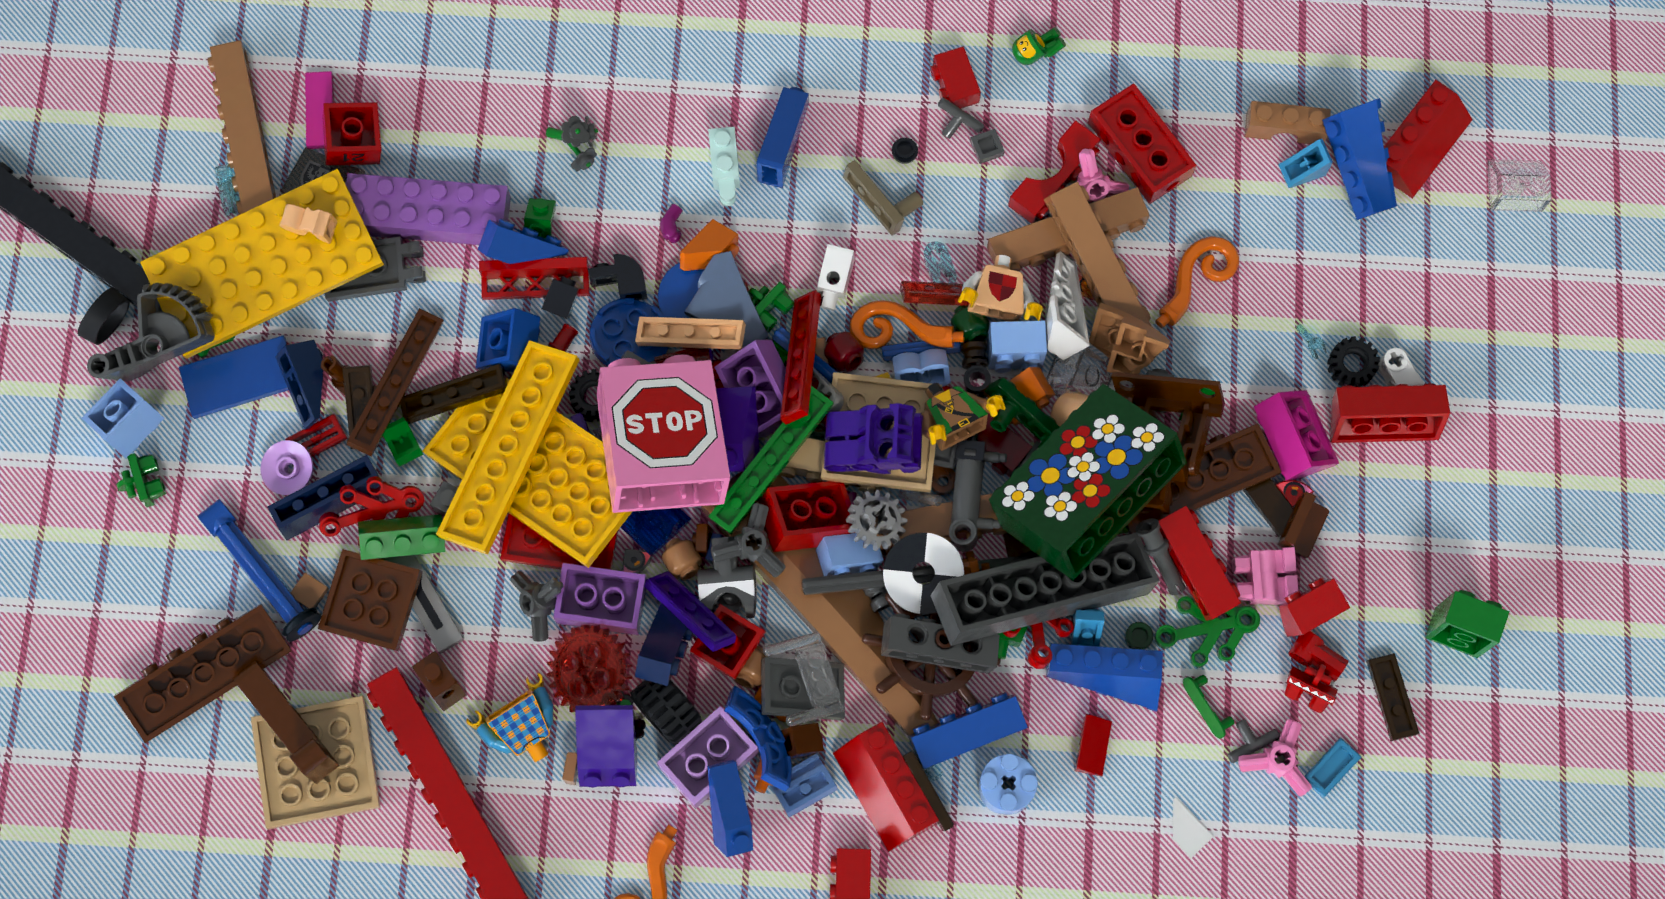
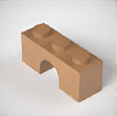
M1251 101L1246 113L1245 137L1271 140L1272 136L1276 134L1288 133L1297 136V143L1312 144L1319 139H1323L1325 143L1328 135L1322 120L1330 117L1331 109Z

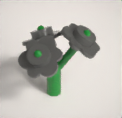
M577 116L570 117L568 122L562 124V130L552 127L547 128L546 136L548 138L567 143L577 155V159L571 163L572 169L577 172L581 169L586 170L593 165L594 158L597 156L593 148L594 139H597L598 129H596L595 123L591 124L588 116H585V122H581ZM588 142L590 148L585 152H581L577 148L581 143Z

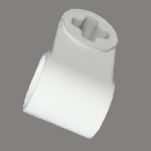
M1392 348L1380 358L1378 363L1379 372L1388 386L1407 384L1409 386L1424 385L1422 378L1414 369L1404 350ZM1389 360H1390L1391 362L1396 361V362H1397V365H1396V364H1392V365H1391V364L1389 363Z

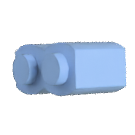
M929 349L920 354L906 352L892 358L895 379L931 384L939 383L942 387L951 383L946 350Z

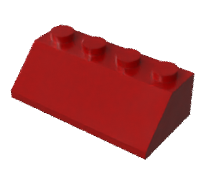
M1436 79L1384 146V148H1388L1387 171L1392 172L1394 186L1412 199L1473 120L1458 94Z
M1428 383L1419 386L1399 384L1396 386L1370 385L1368 387H1354L1346 385L1336 387L1331 403V443L1439 440L1451 414L1446 385Z
M883 722L857 735L833 753L888 852L938 824V817Z

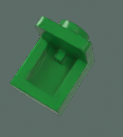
M529 198L524 216V227L539 232L538 236L545 239L547 235L552 236V222L556 211V201Z
M404 417L388 425L383 437L399 467L424 455Z

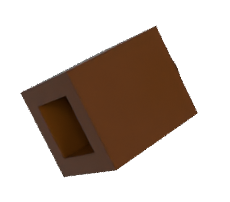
M818 723L790 726L781 730L786 740L784 745L787 754L791 759L808 757L824 751L823 737Z

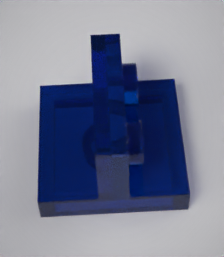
M680 508L633 511L620 528L652 557L687 526L691 518Z

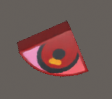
M1286 480L1276 484V487L1292 507L1295 506L1300 495L1306 491L1311 494L1314 492L1308 485L1296 480Z

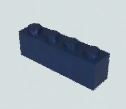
M365 455L267 506L279 531L286 540H289L318 525L319 519L324 513L334 512L339 514L356 505L357 503L355 502L345 504L341 501L339 492L343 486L351 485L357 491L373 496L367 491L366 482L370 477H379L368 455ZM372 483L370 485V487L373 489H376L380 486V484L378 483ZM345 492L343 494L347 498L353 495L352 492Z
M662 603L658 608L638 655L635 677L668 686L671 676H677L681 664L679 658L684 659L688 647L686 640L691 641L693 633Z

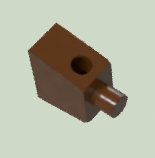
M436 651L412 666L421 682L443 711L467 696ZM452 690L448 695L442 697L446 692Z

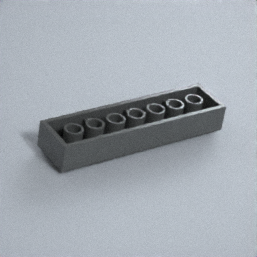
M1132 533L1114 538L1074 580L1039 556L939 581L930 596L948 641L953 646L1076 613V610L1095 609L1145 596L1152 591L1160 580L1148 554L1144 550L1141 537L1137 533Z

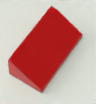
M1090 714L1084 716L1075 765L1076 772L1103 776L1112 721Z

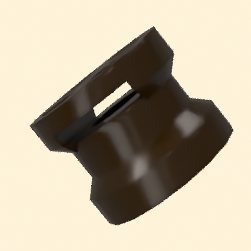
M971 341L960 346V351L964 354L962 368L968 369L977 365L987 367L989 365V359L985 356L987 351L986 342Z

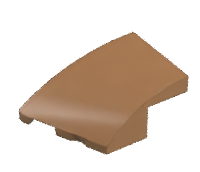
M1100 303L1089 338L1090 346L1087 347L1086 352L1109 359L1107 372L1139 374L1144 367L1153 362L1158 354L1169 347L1170 340L1142 320L1117 308Z

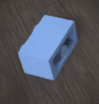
M852 533L823 537L816 548V553L823 576L877 571L884 560L881 550L879 548L877 551H874L872 544H869L866 549L863 548L864 541L859 540L855 542L854 539L857 534Z

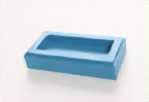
M1339 738L1304 777L1311 784L1312 789L1324 798L1361 759V756L1342 738Z

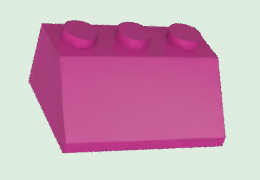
M1307 390L1278 392L1254 406L1257 413V421L1264 429L1267 443L1274 452L1281 474L1285 477V480L1301 479L1339 464Z

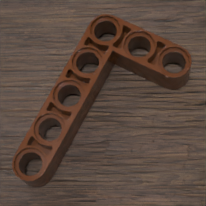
M256 660L233 677L237 686L292 754L289 756L304 776L318 784L339 767L334 757Z

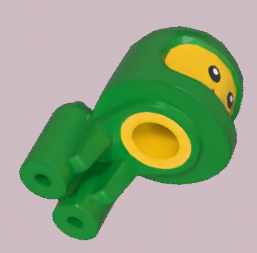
M1053 27L1041 36L1032 29H1029L1015 40L1012 45V53L1020 64L1031 65L1042 57H1052L1063 49L1066 43L1059 37L1061 34L1056 27Z

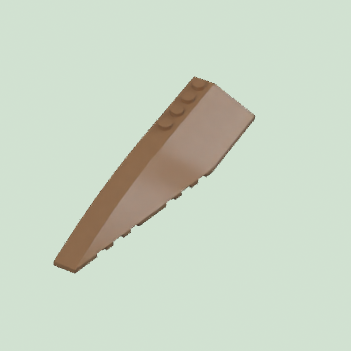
M744 471L730 479L727 492ZM778 475L770 487L787 486L789 484L781 475ZM717 505L701 506L702 512L708 517ZM751 511L732 535L711 520V522L725 537H735V535L742 533L743 527L748 526ZM767 535L766 541L770 544V541H769V538H768V535ZM751 539L746 542V546H752L753 550L758 545L757 542H752ZM770 544L768 549L786 567L776 578L757 560L752 563L748 558L746 559L751 565H754L755 570L841 663H844V667L907 736L914 734L913 728L919 725L929 723L931 727L939 723L933 711L929 720L921 719L922 696L913 694L899 683L883 694L877 692V684L888 677L891 672L887 666L885 656H881V647L864 644L862 636L866 633L883 636L884 622L878 611L873 612L870 606L871 600L868 596H865L862 589L804 595L802 591L803 579L824 577L816 548L773 552Z

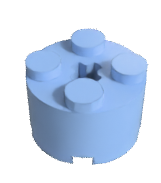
M1005 754L997 756L985 766L979 779L980 798L984 805L994 813L1004 815L1017 814L1024 810L1035 796L1038 785L1036 773L1025 759L1017 755ZM1003 779L1013 782V790L1010 788L1004 790L1002 788Z

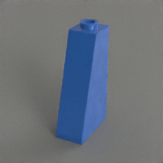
M783 87L756 162L757 182L783 189L809 105V93H805L801 88Z

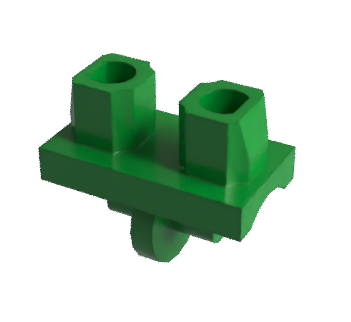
M781 282L771 291L766 286H763L759 291L754 288L748 291L767 333L777 324V319L770 314L774 307L785 315L794 306V301L786 293V286Z
M135 453L130 454L127 458L133 477H131L129 470L121 472L123 480L116 484L117 489L121 492L127 491L128 498L136 497L135 489H137L140 501L145 502L146 507L155 505L154 499L166 494L165 486L160 478L149 482L147 480V474L159 471L157 459L154 455L138 457Z

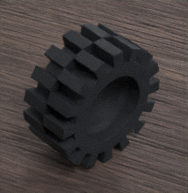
M1356 336L1351 337L1349 340L1345 338L1340 343L1338 342L1329 355L1327 364L1330 366L1328 372L1333 373L1331 377L1333 381L1336 379L1340 381L1338 385L1341 387L1343 384L1361 387L1363 384L1365 386L1372 380L1379 369L1380 357H1376L1378 350L1376 348L1372 350L1373 344L1370 341L1368 344L1364 343L1365 338L1361 337L1359 340H1356ZM1348 354L1360 356L1363 360V369L1358 372L1349 371L1344 365V357Z
M591 369V373H587V370L583 371L581 377L579 375L575 377V383L571 382L569 397L575 413L582 414L590 422H593V419H597V422H599L598 404L591 405L584 400V393L588 388L598 387L599 373L596 369Z

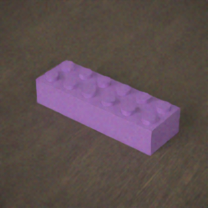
M347 174L346 186L372 237H401L402 239L479 245L489 220L499 222V219L508 221L511 196L508 186Z

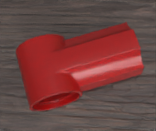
M1311 631L1304 635H1299L1288 652L1292 659L1304 666L1308 665L1317 670L1321 663L1326 665L1324 674L1332 677L1334 682L1339 678L1349 662L1325 646L1324 641Z

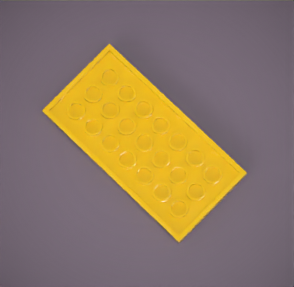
M338 169L140 262L151 285L153 283H168L173 286H181L184 290L191 291L194 296H198L201 299L200 303L208 306L206 312L213 314L209 322L215 335L214 340L184 353L183 357L186 359L384 265ZM291 204L304 209L308 207L314 211L319 209L331 213L338 221L331 243L329 244L317 239L311 232L303 236L280 227L285 206ZM170 297L157 298L162 311L180 319L186 326L191 338L198 335L194 320L179 302Z
M503 393L456 408L422 452L462 480ZM556 411L508 513L589 568L633 511L612 512L603 442Z

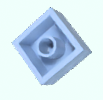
M1045 321L991 322L987 336L988 370L995 369V372L1005 373L1011 371V369H1022L1024 371L1028 367L1042 368L1047 354Z
M120 378L82 419L115 450L127 458L158 427L164 417Z

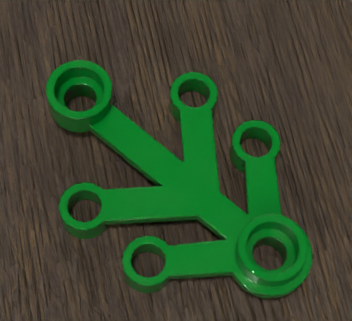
M1184 596L1176 604L1177 611L1184 615L1190 614L1203 623L1175 629L1171 625H1163L1156 631L1154 639L1159 647L1168 649L1173 647L1179 640L1207 634L1200 648L1194 651L1190 657L1191 664L1194 667L1201 668L1208 662V655L1222 631L1234 628L1227 643L1221 645L1217 651L1218 658L1221 661L1228 662L1234 657L1235 648L1244 633H1252L1258 628L1260 615L1251 606H1241L1239 608L1234 607L1225 612V614L1230 616L1229 618L1219 619L1216 617L1213 620L1206 621L1190 597ZM1182 601L1188 602L1190 609H1182L1180 603ZM1248 616L1250 624H1243L1241 617ZM1161 634H1168L1170 636V641L1163 642L1161 640ZM1223 648L1229 649L1231 656L1224 657L1221 650ZM1196 654H1200L1204 657L1203 663H1197L1195 661Z

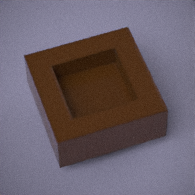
M697 524L696 532H693L692 542L696 547L695 551L699 552L701 557H706L711 535L714 533V530L708 524Z

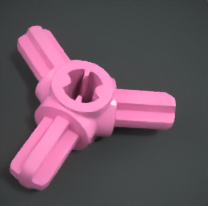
M1082 149L1079 153L1082 171L1079 173L1077 181L1088 192L1089 202L1099 201L1106 196H1113L1129 190L1128 183L1113 181L1107 175H1103L1102 170L1097 168L1093 149Z
M1287 719L1278 742L1273 741L1271 748H1264L1263 753L1239 756L1238 765L1240 771L1266 770L1267 774L1275 773L1278 778L1283 776L1298 796L1305 795L1311 790L1312 786L1296 767L1299 762L1295 758L1297 750L1294 748L1302 725L1295 720ZM1283 755L1286 760L1283 763L1277 764L1275 759Z

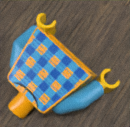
M537 673L539 678L537 684H531L527 677L526 683L529 690L485 718L479 711H475L479 715L477 723L473 724L468 718L466 719L467 724L477 730V733L489 747L505 754L513 752L516 756L528 751L534 762L548 755L549 752L542 743V740L550 735L549 728L553 724V703L544 687V681L540 673Z

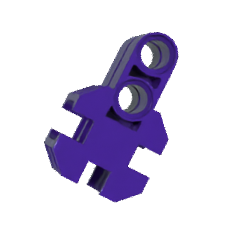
M900 403L889 404V408L880 409L877 405H866L860 408V410L827 413L825 439L829 442L825 443L824 469L834 472L868 471L878 474H891V470L898 469L904 473H914L920 470L923 415L916 413L914 406ZM893 421H894V427H893L891 430H889V428L891 427V425H893Z

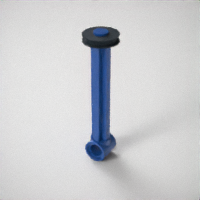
M220 499L197 515L208 531L214 537L217 536L285 621L286 625L282 630V635L287 636V641L292 642L305 636L319 623L321 614L317 613L316 608L303 609L236 525V518Z

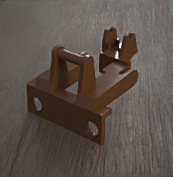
M1112 372L1111 378L1115 392L1157 419L1155 410L1183 413L1177 434L1187 463L1145 506L1161 509L1164 514H1170L1169 506L1173 504L1171 482H1186L1188 468L1190 476L1198 475L1212 417L1222 418L1225 401L1220 381ZM1120 381H1129L1134 387H1125ZM1209 388L1215 394L1207 395L1201 392L1200 389Z

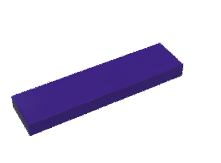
M669 571L646 579L645 588L712 652L735 643L736 634Z

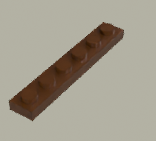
M419 308L350 434L346 445L372 457L444 322L443 319Z

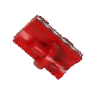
M1321 663L1317 670L1307 665L1304 672L1292 666L1287 678L1285 696L1298 701L1303 691L1312 695L1308 706L1312 710L1322 713L1329 704H1334L1338 689L1330 685L1333 678L1324 674L1326 665Z

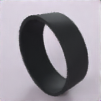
M115 287L107 289L95 300L84 315L78 328V336L96 345L106 341L124 319L129 309V300Z

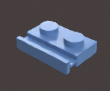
M817 753L792 767L791 783L786 791L770 786L789 818L838 790L837 785Z

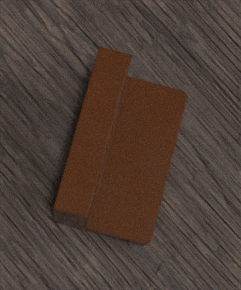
M1307 491L1299 496L1277 544L1283 548L1295 547V554L1303 558L1310 556L1329 514L1327 508L1314 502L1316 496Z

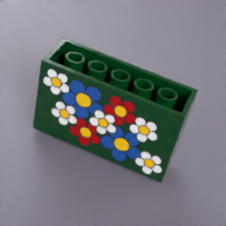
M1102 384L1097 390L1090 393L1087 400L1077 410H1074L1058 429L1051 433L1049 439L1040 448L1032 452L1030 458L1021 467L1017 468L1001 487H998L993 492L989 501L1002 529L1074 580L1186 465L1187 461L1177 432L1105 384Z

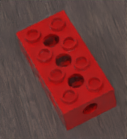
M1134 83L1091 110L1088 124L1134 185L1138 187L1149 205L1193 176L1197 166Z

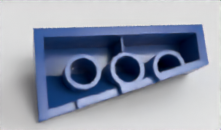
M1380 98L1322 120L1356 220L1397 206L1392 172L1387 171L1386 162L1389 158L1388 148H1384L1382 132H1385L1384 121L1379 120L1378 109L1382 108Z
M1050 644L1052 660L1047 665L1046 677L1080 688L1083 687L1101 695L1118 698L1124 702L1140 705L1157 712L1162 682L1163 651Z

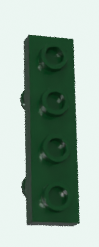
M1004 377L990 383L985 390L990 397L995 395L1002 396L1006 407L1005 410L999 409L998 415L990 422V425L996 431H1005L1012 419L1015 418L1042 441L1038 446L1040 448L1049 439L1051 433L1059 428L1054 418L1042 412L1032 399L1025 397L1017 390L1013 382L1006 380Z

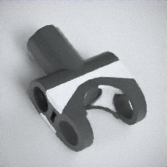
M734 537L713 538L711 543L714 546L735 539ZM734 557L720 562L713 560V568L698 569L699 599L713 614L719 598L724 594L733 593L739 597L742 606H745L746 618L755 617L757 583L754 565L738 566V557Z

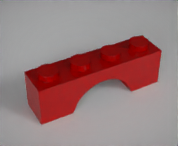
M1075 120L1058 142L1057 150L1063 162L1061 170L1048 179L1035 180L1026 177L1010 196L1008 206L1031 224L1035 223L1038 218L1043 220L1050 212L1044 199L1065 188L1071 180L1074 182L1077 180L1079 173L1082 171L1079 153L1085 148L1093 149L1096 158L1100 152L1098 146L1101 139Z

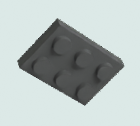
M764 657L761 659L762 715L828 720L844 719V663Z

